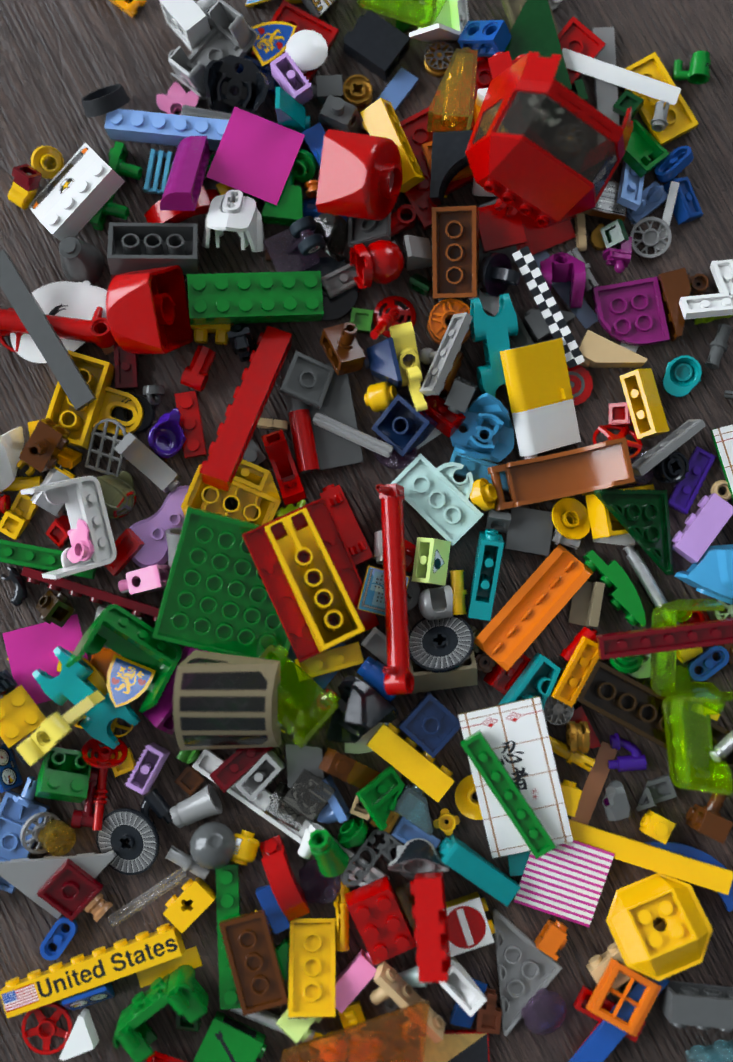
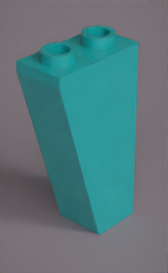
M494 529L479 531L467 611L468 618L491 620L504 547L502 535L498 534V531Z
M452 834L450 838L445 837L441 842L439 854L443 863L504 905L508 906L521 888L518 882Z

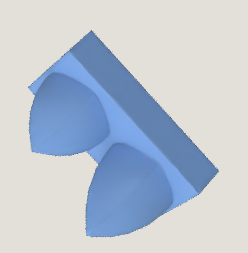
M657 181L653 182L642 191L639 208L636 211L627 208L626 216L633 225L647 217L667 201L668 194L664 191L663 185H659Z
M330 774L324 780H321V784L323 783L324 788L332 792L331 795L321 789L323 788L322 785L319 787L321 791L317 789V785L312 790L329 803L321 810L317 822L327 824L342 823L348 820L351 813H349L350 810ZM311 793V797L317 799L319 802H324L317 796H315L313 793Z

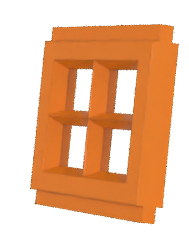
M611 958L585 1008L636 1037L662 986L641 973L626 967L625 964ZM619 972L631 978L623 994L611 988ZM634 981L646 987L639 1002L627 997ZM609 992L620 998L613 1013L601 1008ZM624 1001L636 1007L628 1022L617 1017Z

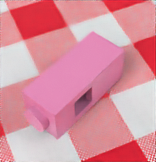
M363 949L358 952L335 979V1008L340 1013L348 1007L375 976L378 964L374 965L369 953H366Z

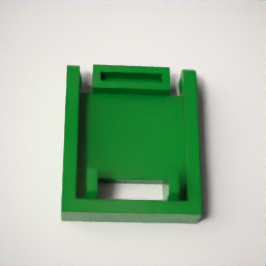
M636 119L631 120L633 121V130L622 159L642 178L658 166L670 153Z

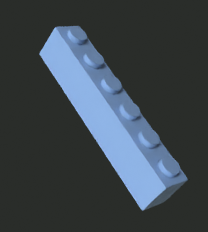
M116 109L106 113L105 130L112 140L178 146L181 140L189 136H207L210 150H217L229 120Z

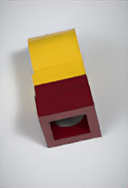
M23 164L13 167L11 175L14 177L8 193V200L21 209L26 210L36 196L42 174L30 165Z

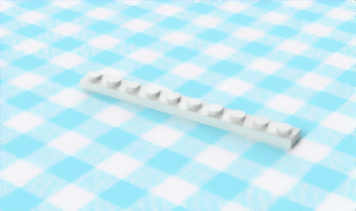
M207 749L202 751L192 767L214 782L209 775L224 763L225 760ZM244 776L227 790L229 794L300 844L306 827L313 823L305 817L298 831L265 813L271 800H273L274 804L276 798H273L274 795L264 789L250 802L235 787ZM278 800V801H279L278 803L281 802V804H282V806H283V805H284V802L281 801V800ZM294 814L292 816H289L290 819H293L295 817ZM334 838L336 843L348 854L350 861L355 852L349 848H343L337 839ZM359 856L363 864H369L368 861ZM372 866L359 886L362 887L384 876H387L390 880V877L375 866ZM356 867L354 871L347 872L349 879L356 881L354 875L361 868Z

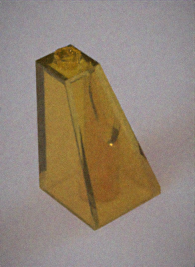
M467 47L455 50L429 107L428 132L471 130L478 50H472Z

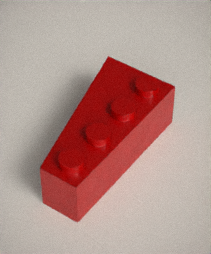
M416 873L414 881H410L411 895H414L415 904L412 905L413 919H416L414 939L417 942L416 963L419 972V983L448 982L451 969L444 873Z

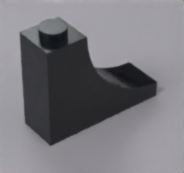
M481 129L477 141L486 135L485 129ZM473 130L433 132L430 199L434 205H443L448 185L458 172L469 165L465 151Z

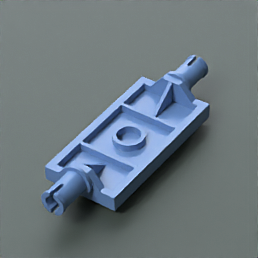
M27 777L21 794L11 790L6 791L0 804V862L29 858L30 852L21 844L20 833L22 827L30 817L40 812H48L50 808L34 799L37 786L36 777ZM44 817L39 818V823H43ZM32 823L28 829L33 830L36 825ZM32 834L25 836V841L31 839ZM0 876V890L11 894L15 892L16 888Z

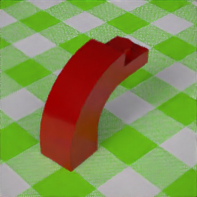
M203 185L195 211L160 210L161 200H159L145 213L147 223H180L192 216L207 214L212 199L220 195L217 189L205 190Z
M281 429L262 436L264 447L273 467L285 506L305 499V491L283 430Z
M277 835L261 842L259 846L263 857L261 859L273 894L286 918L290 922L310 913L305 893L298 884L290 866L282 837Z

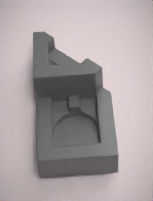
M669 774L647 781L636 806L637 812L677 797Z

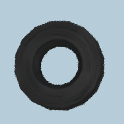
M133 394L139 400L144 410L143 421L140 427L133 433L138 434L145 432L151 427L154 422L155 411L153 405L145 397ZM116 407V419L125 422L129 421L127 418L128 410Z

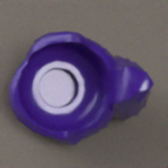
M174 408L171 412L159 417L157 423L149 431L148 443L155 454L161 458L173 457L179 452L186 441L184 431L180 426L181 414L178 408Z

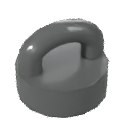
M144 386L143 396H147V400L151 405H159L161 395H165L164 386Z

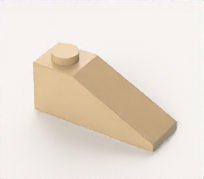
M587 330L579 344V349L585 359L579 365L583 367L641 368L647 361V358L590 330Z

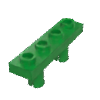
M116 141L114 148H111L109 151L108 165L120 177L123 175L140 180L143 172L142 167L126 163L129 152L124 143ZM115 193L89 221L94 229L103 231L108 215L127 220L130 211L129 207L113 203Z

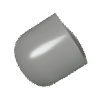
M447 585L423 590L418 597L421 615L427 620L453 617L452 588Z

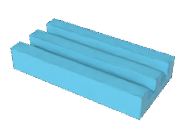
M151 149L143 189L146 193L163 195L171 170L172 152L168 151L166 153L164 150L156 151ZM156 157H158L157 165H156V171H155V176H154L153 187L150 188V187H151V182H152V176H153L154 166H155V160H156ZM163 158H166L161 189H158Z

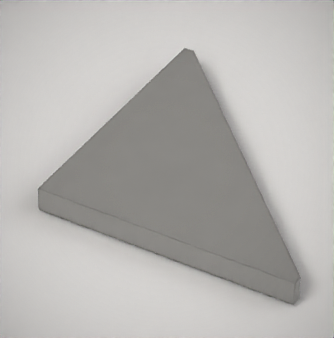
M109 851V853L101 854L82 853L76 854V856L62 857V855L39 859H11L10 861L0 862V876L58 919L62 914L37 895L38 890L68 858L95 879L111 862L116 853Z
M494 907L492 912L496 931L494 936L500 1006L502 1010L503 1034L507 1037L561 971L562 966L539 950L527 935Z

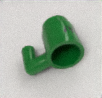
M704 50L694 52L690 60L689 71H682V60L677 59L674 61L673 78L675 80H688V82L696 85L705 84L709 81L711 66L709 52Z

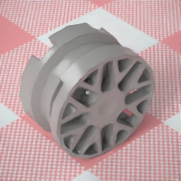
M548 696L543 711L545 720L551 724L562 725L570 721L573 716L574 707H570L552 696Z

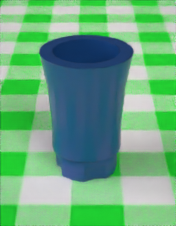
M369 656L360 666L357 673L366 683L391 703L397 695H388L385 691L384 678L386 674L383 673V668L386 666Z

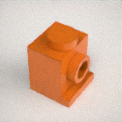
M548 919L534 941L536 947L557 961L559 956L556 952L558 949L562 950L567 942L566 931L568 927L559 920L553 922Z

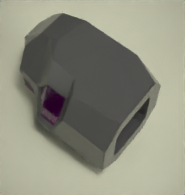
M611 781L605 789V796L602 799L606 818L608 821L629 818L631 811L624 787L620 781Z

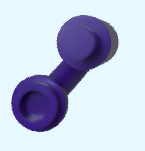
M618 733L610 735V746L612 749L620 750L621 746L632 755L616 756V760H608L609 769H617L618 772L646 770V757L636 745L620 738Z

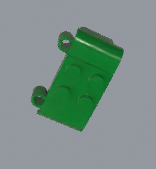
M182 965L164 978H157L147 991H141L134 996L132 1003L120 1013L113 1038V1044L116 1049L121 1045L134 1062H144L155 1052L149 1045L158 1037L146 1020L168 1003L179 1016L183 1014L191 1024L207 1013L209 995L196 980V971L193 967Z

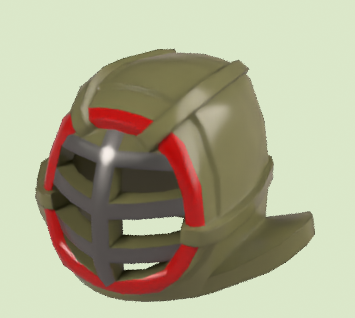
M122 471L118 477L114 475L98 476L97 479L101 485L108 518L117 519L126 516L136 503V492L132 475L128 471Z

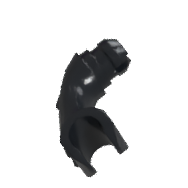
M6 567L10 571V575L8 577L1 574V579L12 581L15 584V593L11 603L15 606H20L23 600L28 597L25 580H23L14 567Z

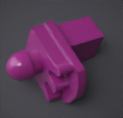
M628 237L629 240L620 244L618 249L607 248L603 251V259L606 260V265L614 266L616 273H622L631 260L633 237Z

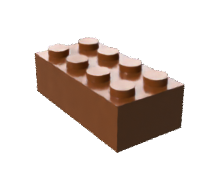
M476 205L432 207L433 298H479V208Z

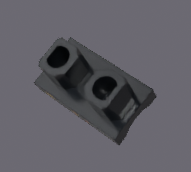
M234 324L230 331L227 332L235 354H239L241 362L249 361L252 350L256 349L250 329L246 324Z

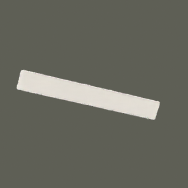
M566 48L562 49L566 68L660 101L668 102L672 105H675L681 92L679 87Z

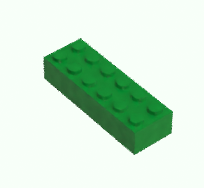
M321 271L187 274L190 325L321 321L324 315Z

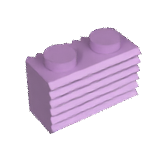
M288 52L283 53L270 63L273 78L284 91L301 105H304L313 98L311 83L306 79L304 73L301 72L299 66H296Z
M154 742L145 746L146 749L143 750L141 757L138 758L139 761L136 762L135 769L132 770L128 781L125 782L127 787L142 795L150 791L170 754L169 750Z

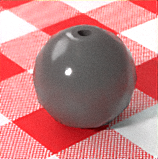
M208 822L199 826L193 833L190 840V853L193 860L200 867L209 870L220 869L228 865L233 859L235 836L233 831L225 824Z

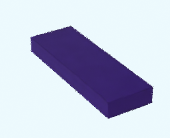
M698 446L694 448L688 460L689 472H686V478L676 483L668 499L669 507L684 515L688 514L717 456Z

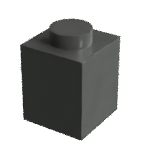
M342 74L316 76L317 85H312L313 99H318V107L324 105L328 95L343 99Z

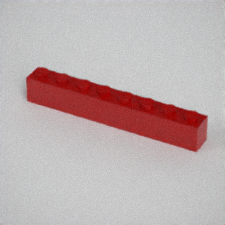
M267 326L265 332L260 333L257 341L259 346L257 350L252 351L249 362L251 364L249 368H245L241 378L243 382L234 391L233 398L235 400L226 409V420L224 423L221 422L217 430L218 438L216 442L212 441L208 450L209 458L207 461L204 460L200 467L204 484L227 492L231 487L292 346L291 333L271 326Z

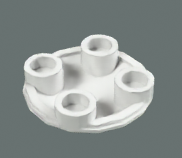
M313 30L296 32L286 44V52L289 53L296 66H299L302 73L317 69L328 59L326 40L321 34Z

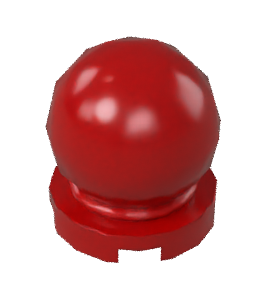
M377 240L370 243L367 248L363 243L353 245L354 247L350 248L351 267L355 266L357 276L353 278L359 289L371 287L372 281L377 284H388L396 280L403 271L405 264L403 252L398 245L390 240Z

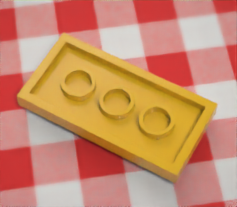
M656 52L625 68L676 86ZM624 88L644 99V105L638 113L652 136L662 146L693 130L699 124L680 93L676 104H670L668 109L667 127L660 132L654 131L650 121L654 117L655 104L660 100Z
M335 918L294 919L290 921L288 1018L335 1017Z

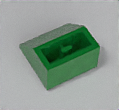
M58 747L51 749L44 756L38 775L35 797L81 803L87 798L91 765L82 758V751Z

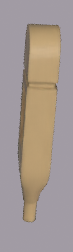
M582 213L574 217L577 239L576 247H578L579 252L587 250L585 214Z
M260 418L256 428L282 429L287 431L289 422Z

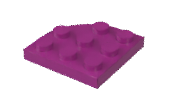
M657 276L594 287L591 290L597 318L604 330L614 339L633 346H645L670 340Z

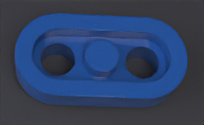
M681 146L672 151L655 168L657 179L661 182H669L688 166L694 158L691 147Z
M716 645L707 648L702 654L689 662L687 666L688 676L694 681H706L727 665L729 661L728 651L724 647ZM715 652L719 656L716 661H714L712 658V655ZM696 666H699L701 668V672L699 674L695 673Z
M63 916L56 921L40 945V954L44 959L53 961L62 955L77 933L78 924L75 919L70 921ZM64 924H68L70 926L69 931L64 929ZM51 943L56 944V950H53L51 948Z

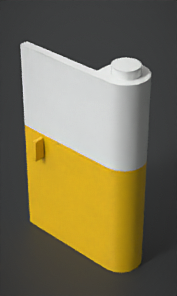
M562 338L500 351L520 456H524L525 459L538 457V453L581 442Z

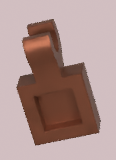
M486 988L485 997L487 1001L485 1006H481L478 1009L476 1032L498 1035L500 1033L502 1010L496 1007V989Z

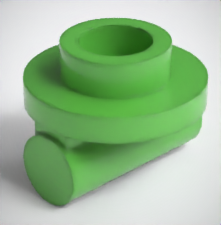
M181 750L176 758L186 764H190L198 759L200 750Z

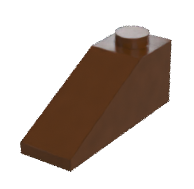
M685 268L662 273L657 277L672 342L677 341L682 336L685 323L679 306L680 298L690 296L692 280Z
M329 747L319 766V769L360 789L364 788L380 774Z

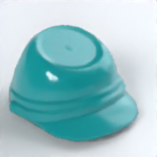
M681 355L668 362L663 378L665 391L675 397H684L689 394L701 381L702 369L698 360L688 355Z

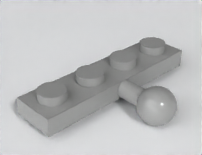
M467 312L453 314L437 351L429 347L423 348L420 351V362L424 365L431 364L419 391L425 396L439 395L443 390L448 373L452 370L455 357L460 351L465 334L470 328L473 317Z

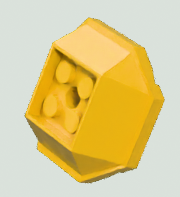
M242 459L228 492L204 484L202 482V474L200 473L202 464L198 465L181 505L184 516L186 515L187 507L190 506L263 525L274 519L281 499L271 472ZM227 498H234L237 501L235 510H228L225 507V500Z
M655 873L616 890L606 919V923L626 967L656 981L702 963L713 931L691 884L661 873ZM658 918L664 921L665 930L663 932L655 930L653 926L654 919Z

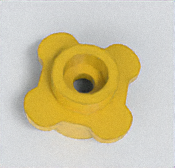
M443 808L438 819L433 821V825L436 829L440 828L445 835L450 836L453 834L456 825L460 823V818L449 813L447 808Z

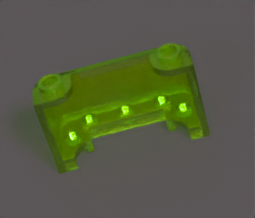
M270 644L259 658L281 661V683L278 685V722L288 730L287 733L289 735L295 734L293 742L300 748H303L314 739L339 708V698L330 690L326 692L287 656L289 652L282 645L275 646ZM246 672L234 686L237 689H267L268 682L261 672ZM250 697L265 708L266 697Z

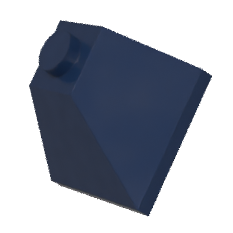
M393 338L385 339L367 348V356L364 360L365 368H370L372 376L382 382H389L395 386L397 391L401 390L402 377Z

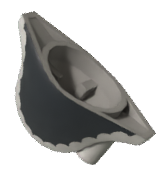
M414 838L404 845L397 846L396 858L389 862L388 870L410 874L449 872V866L441 861L434 846L428 840Z

